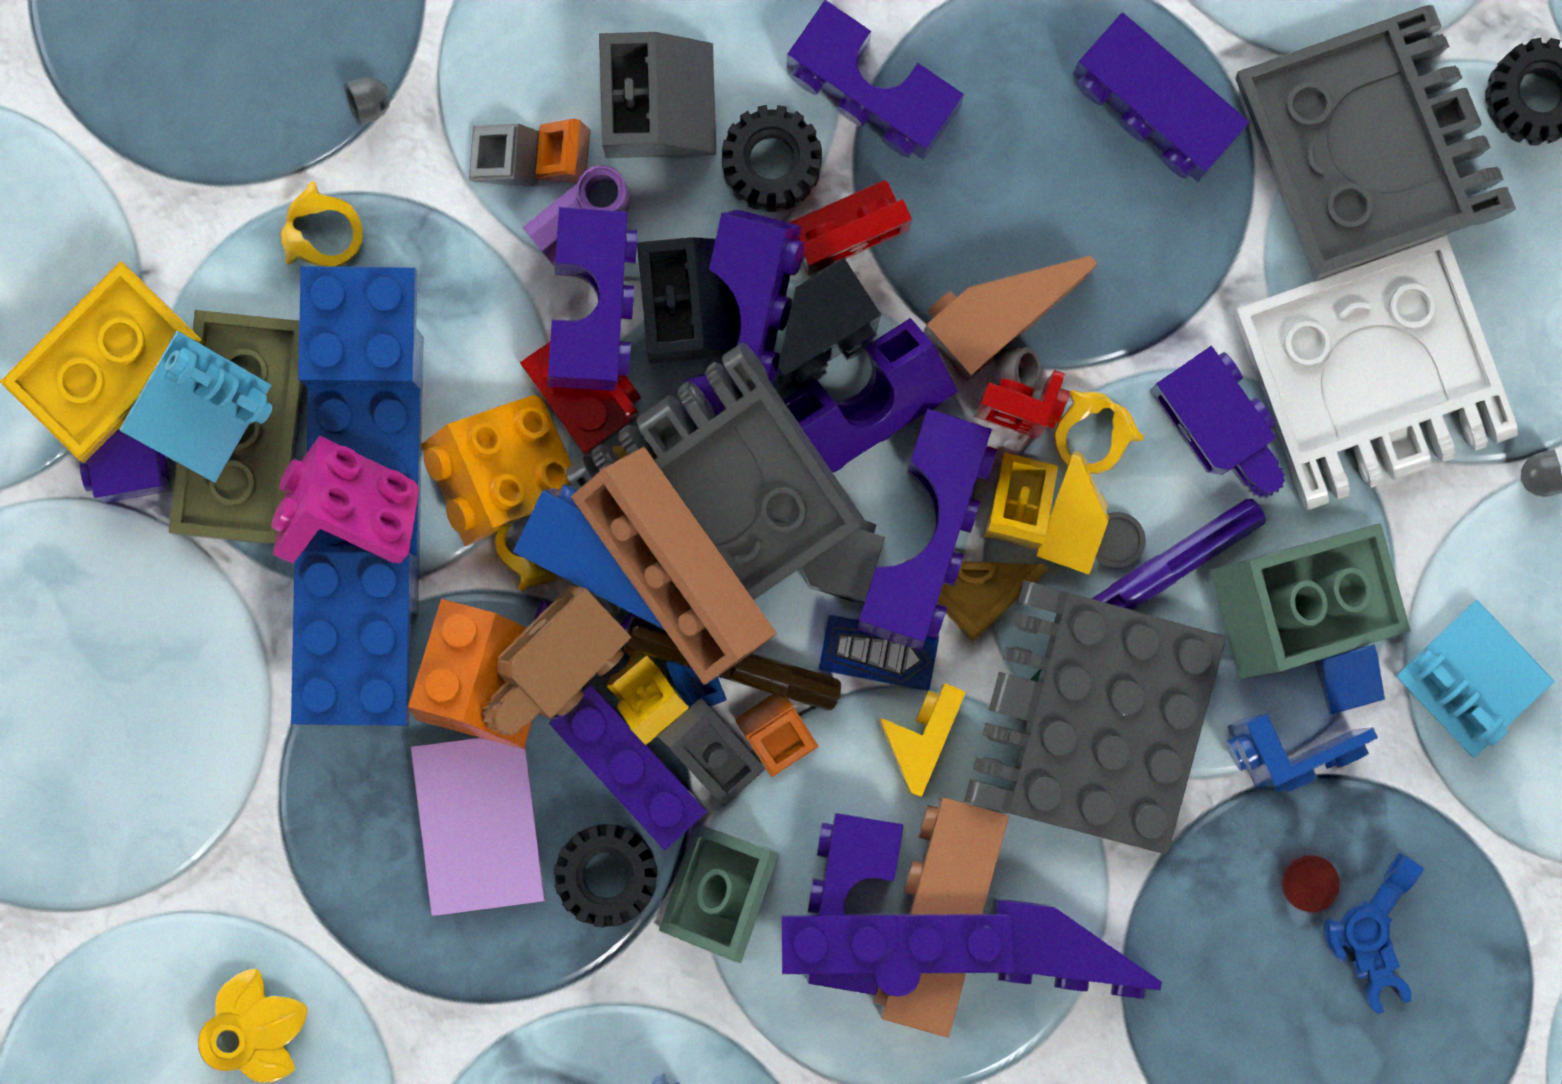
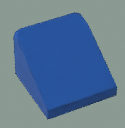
M1375 644L1314 661L1330 715L1385 700Z

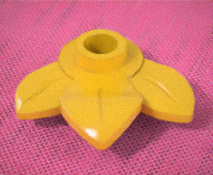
M258 969L245 970L226 982L217 993L215 1017L205 1023L198 1036L199 1054L203 1061L215 1070L228 1072L238 1069L254 1082L272 1083L295 1071L293 1060L283 1046L292 1041L301 1031L308 1013L307 1006L288 997L270 996L265 998L264 983ZM224 1031L232 1032L238 1039V1046L231 1053H224L217 1047V1037Z

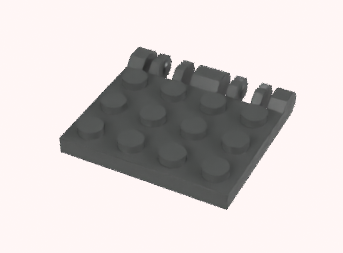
M1426 5L1237 71L1236 82L1315 281L1463 228L1493 221L1516 209L1508 187L1497 188L1468 199L1467 195L1486 190L1504 180L1497 166L1482 169L1462 178L1459 177L1455 164L1467 159L1477 158L1491 147L1487 137L1484 135H1479L1447 146L1445 142L1473 132L1482 125L1467 88L1456 89L1431 99L1427 98V95L1451 87L1463 79L1456 65L1443 67L1422 76L1418 75L1414 63L1441 55L1450 47L1446 36L1443 34L1425 38L1434 34L1442 27L1433 5Z
M740 343L722 356L723 364L715 361L706 368L705 375L709 384L726 407L723 412L715 417L713 407L708 399L705 398L703 392L695 383L687 381L678 388L679 399L683 404L675 397L668 395L637 418V425L640 431L628 424L619 431L618 438L627 455L642 447L646 448L752 599L755 600L867 522L770 383L766 369L748 345ZM694 422L699 429L695 430ZM600 444L592 450L591 457L584 456L568 467L566 475L572 487L580 489L602 469L618 461L619 459L609 446Z
M1023 580L1017 603L1056 613L1054 622L1015 612L1012 625L1017 626L1019 630L1033 634L1040 632L1050 635L1045 657L1033 654L1031 650L1016 646L1005 648L1004 660L1041 669L1038 682L998 672L989 710L1026 720V728L1024 732L985 723L982 735L998 743L1020 745L1015 767L1003 764L1002 761L990 757H976L973 770L1011 780L1010 787L1008 789L970 779L964 801L984 808L1168 855L1227 636Z

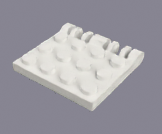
M1447 235L1237 308L1233 312L1269 411L1274 419L1277 433L1291 468L1296 491L1306 511L1329 503L1328 492L1316 461L1318 459L1322 461L1323 472L1333 496L1337 500L1349 496V481L1338 456V452L1354 447L1360 475L1363 481L1366 482V485L1373 488L1381 485L1383 478L1370 442L1372 440H1378V447L1385 468L1391 479L1395 480L1431 467V456L1419 425L1425 421L1427 434L1435 455H1437L1442 463L1454 459L1455 453L1453 440L1443 418L1445 414L1459 411V420L1465 439L1475 451L1486 448L1488 442L1476 403L1480 405V414L1493 443L1497 444L1518 436V426Z

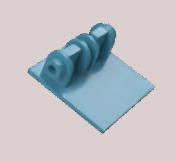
M176 331L119 430L215 483L248 425L254 421L263 424L269 418L272 412V404L267 402L266 394L271 384L183 333Z
M1477 599L1395 676L1472 758H1475L1488 745L1492 747L1508 733L1506 728L1555 682Z

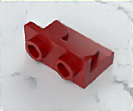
M880 181L789 223L802 226L799 241L804 243L802 265L807 276L829 267L843 257L848 259L908 232L912 223V217L904 200H896L887 181Z
M550 341L520 362L585 456L639 417L634 404L642 398L625 375H618L616 391L549 387Z
M1056 370L1052 372L1044 384L1039 400L1032 398L1034 389L1022 383L1001 379L998 386L989 382L981 395L974 417L1037 439L1046 427L1054 430L1056 423H1059L1070 394L1069 390L1061 388L1065 373Z

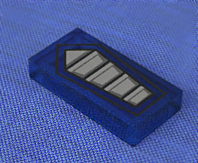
M834 615L828 616L818 671L927 692L930 690L940 636L937 639L926 636L923 648L919 651L857 631L859 620Z

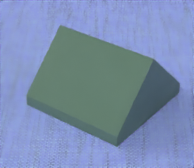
M695 823L658 931L734 962L741 963L779 854L778 851Z

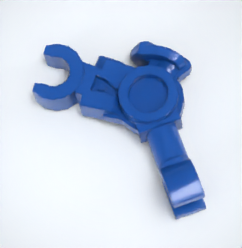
M1398 853L1389 865L1384 875L1383 883L1369 903L1363 900L1360 905L1350 908L1343 915L1341 921L1326 919L1324 922V935L1330 952L1343 963L1347 960V955L1342 946H1347L1352 951L1354 957L1352 962L1358 980L1368 977L1369 982L1365 989V999L1368 1006L1377 1014L1384 1012L1379 1000V994L1386 986H1395L1398 996L1404 1003L1411 1001L1409 985L1393 973V970L1399 968L1400 965L1390 939L1389 924L1393 919L1388 917L1402 894L1409 891L1416 883L1424 868L1401 853Z

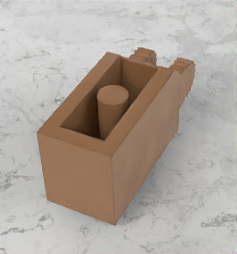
M569 585L498 656L497 673L505 683L490 697L491 701L486 702V706L482 707V721L486 723L485 726L490 728V730H496L500 734L504 735L506 733V735L510 736L511 734L516 735L518 731H522V726H527L537 715L551 719L555 714L562 716L568 713L582 699L584 692L581 688L596 673L599 676L607 673L621 660L624 654L621 648L629 641L631 636L586 588Z

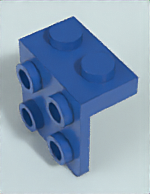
M1266 713L1248 716L1228 725L1227 727L1232 738L1226 740V745L1237 768L1240 771L1248 769L1256 787H1273L1277 793L1283 790L1290 792L1316 780L1317 775L1314 768L1325 764L1327 769L1336 765L1337 768H1340L1367 756L1369 752L1365 744L1376 740L1378 736L1373 727L1354 729L1288 759Z

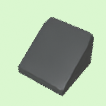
M521 124L473 126L469 181L517 186L537 185L538 179H536L535 174L539 131Z

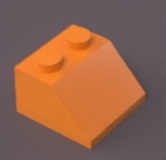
M441 599L408 704V708L414 718L424 723L525 749L533 720L527 726H522V731H518L516 735L511 734L508 736L506 733L503 735L496 730L492 731L486 727V723L482 721L483 715L481 713H483L482 707L486 706V702L491 701L490 697L505 683L497 673L498 656L527 627L493 612Z

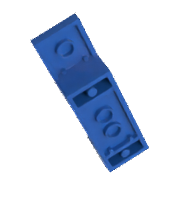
M301 266L298 380L308 388L307 452L318 437L322 436L341 446H346L357 454L382 466L404 474L418 485L419 495L409 553L401 563L390 562L320 528L305 547L304 552L294 562L291 725L409 726L411 615H419L422 453L420 444H422L424 337L416 328L417 270L414 267Z

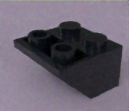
M687 237L637 242L646 347L650 364L722 357L736 347L741 330L740 310L729 286L709 269L715 244L714 238Z
M844 257L795 288L778 365V383L783 390L794 383L800 389L814 379H821L828 373L825 368L829 366V361L840 354H843L846 360L854 358L865 351L864 347L874 341L873 338L877 335L876 331L878 330L881 313Z

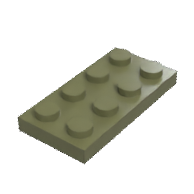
M195 310L192 330L205 342L203 346L271 384L266 396L267 402L272 404V412L263 424L254 421L248 425L215 483L177 462L169 533L172 535L275 545L277 530L271 528V523L279 504L286 492L279 489L281 479L286 468L295 458L303 384L298 380L299 320Z

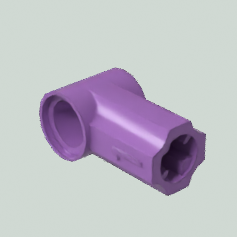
M605 165L593 166L580 176L576 185L523 226V229L551 264L555 266L559 207L627 212L631 203L630 190L622 175L614 168ZM603 181L616 184L618 186V196L612 205L599 208L590 203L589 195L591 189L596 184Z

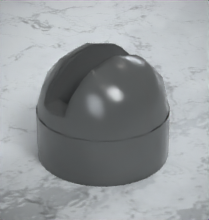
M361 77L345 83L347 101L359 125L375 121L385 115L390 107V97L387 96L388 88L382 81L373 77Z
M1555 449L1536 453L1524 463L1521 469V482L1530 493L1541 497L1562 494V473Z

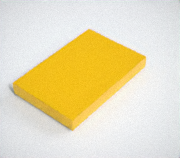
M120 261L0 380V383L80 462L85 463L122 426L176 331L183 333L202 345L205 342L125 263Z

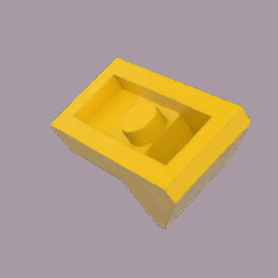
M947 683L942 684L939 693L928 690L915 720L925 725L921 734L886 719L879 718V723L907 790L918 797H922L966 693Z

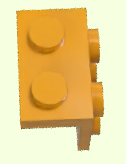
M531 395L448 423L420 444L424 452L426 470L430 477L437 482L446 502V513L449 523L455 531L459 532L464 546L482 541L506 524L530 516L542 490L555 488L560 491L563 484L572 486L566 475V469L572 465L544 400L537 395Z

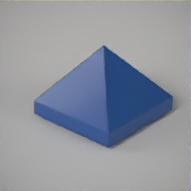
M669 661L666 662L667 677L689 708L699 698H702L709 707L727 700L718 677L704 685L692 668Z

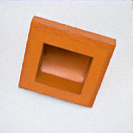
M573 118L540 125L536 179L578 183L580 176L587 170L590 129L581 120Z

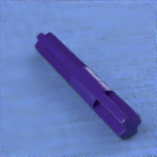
M1245 499L1160 555H1156L1120 578L1091 599L1135 610L1177 583L1179 579L1265 525L1267 521L1266 516L1254 499Z

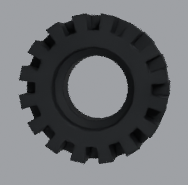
M1535 38L1525 45L1523 43L1517 45L1497 64V67L1491 72L1487 80L1491 84L1485 90V100L1491 99L1492 102L1487 111L1490 118L1497 115L1501 122L1496 127L1502 133L1507 129L1514 133L1511 140L1520 143L1524 139L1530 140L1529 145L1539 146L1544 141H1548V144L1562 137V48L1559 47L1561 41L1559 39L1550 38L1546 43H1542L1541 38ZM1532 72H1543L1555 79L1560 89V99L1553 110L1538 112L1526 106L1520 95V84L1525 75Z
M767 105L757 106V112L750 114L749 111H746L740 115V121L736 125L732 123L727 130L728 135L726 140H723L722 145L724 178L727 186L730 185L733 195L739 201L741 199L747 201L748 207L755 210L758 209V206L767 208V212H776V208L785 207L788 210L795 207V203L800 199L804 201L810 195L812 187L816 186L822 166L821 141H818L817 131L811 123L808 125L804 121V116L799 112L789 113L787 112V107L777 105V109H768ZM770 138L779 139L790 147L793 152L794 162L786 175L777 179H766L753 170L750 164V154L755 145L762 140Z
M610 824L588 827L572 836L558 854L559 858L554 867L557 895L559 894L563 902L562 905L567 912L570 911L576 917L575 919L582 923L594 925V927L601 928L623 925L637 917L647 907L654 895L658 876L654 854L642 837L626 827ZM600 853H611L620 857L628 869L626 887L620 894L611 898H602L594 895L587 888L584 881V870L587 863L592 857Z

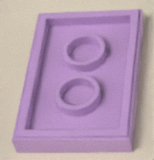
M483 738L411 747L431 915L437 916L546 901L527 747L525 746V749H520Z

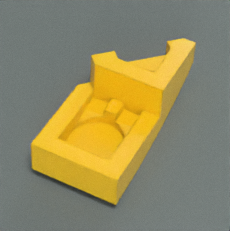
M1074 451L1049 518L1044 545L1038 549L1036 556L1089 575L1110 518L1106 512L1108 504L1103 494L1099 493L1086 467L1087 462L1083 454Z
M625 646L624 651L630 656L628 663L617 674L611 675L606 686L620 700L617 708L631 730L647 745L686 712L689 707L650 655L630 650Z

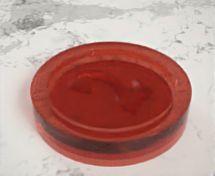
M1306 855L1296 858L1286 867L1282 876V890L1285 898L1292 906L1302 911H1322L1335 901L1339 893L1340 880L1336 869L1329 861L1319 856Z

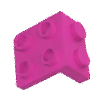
M322 436L318 437L301 462L296 459L290 462L279 486L281 491L286 492L285 498L279 504L271 523V528L277 530L273 555L294 564L320 528L390 562L401 563L409 553L419 495V487L412 479Z

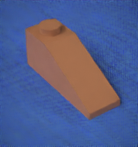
M1091 256L968 287L958 297L950 290L927 310L926 314L932 320L926 324L924 333L968 382L1094 271L1098 263Z

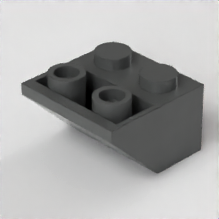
M660 32L599 33L602 147L605 158L717 155L713 43Z

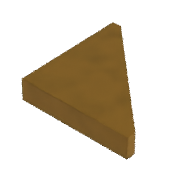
M962 561L955 585L951 586L943 583L937 604L947 607L946 615L973 642L1018 600L1023 580L1036 583L1049 570L1044 564Z

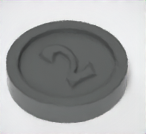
M1121 512L1109 513L1110 519L1095 559L1100 564L1109 568H1125L1136 562L1142 555L1146 543L1145 533L1141 524L1131 515Z

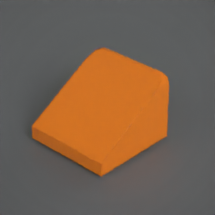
M772 694L738 716L735 721L771 777L819 747L789 699Z

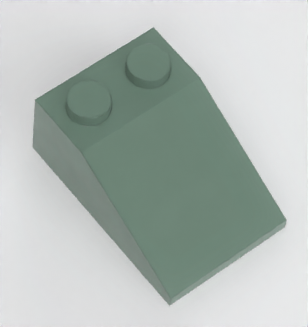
M1381 523L1210 570L1240 679L1282 672L1411 631Z

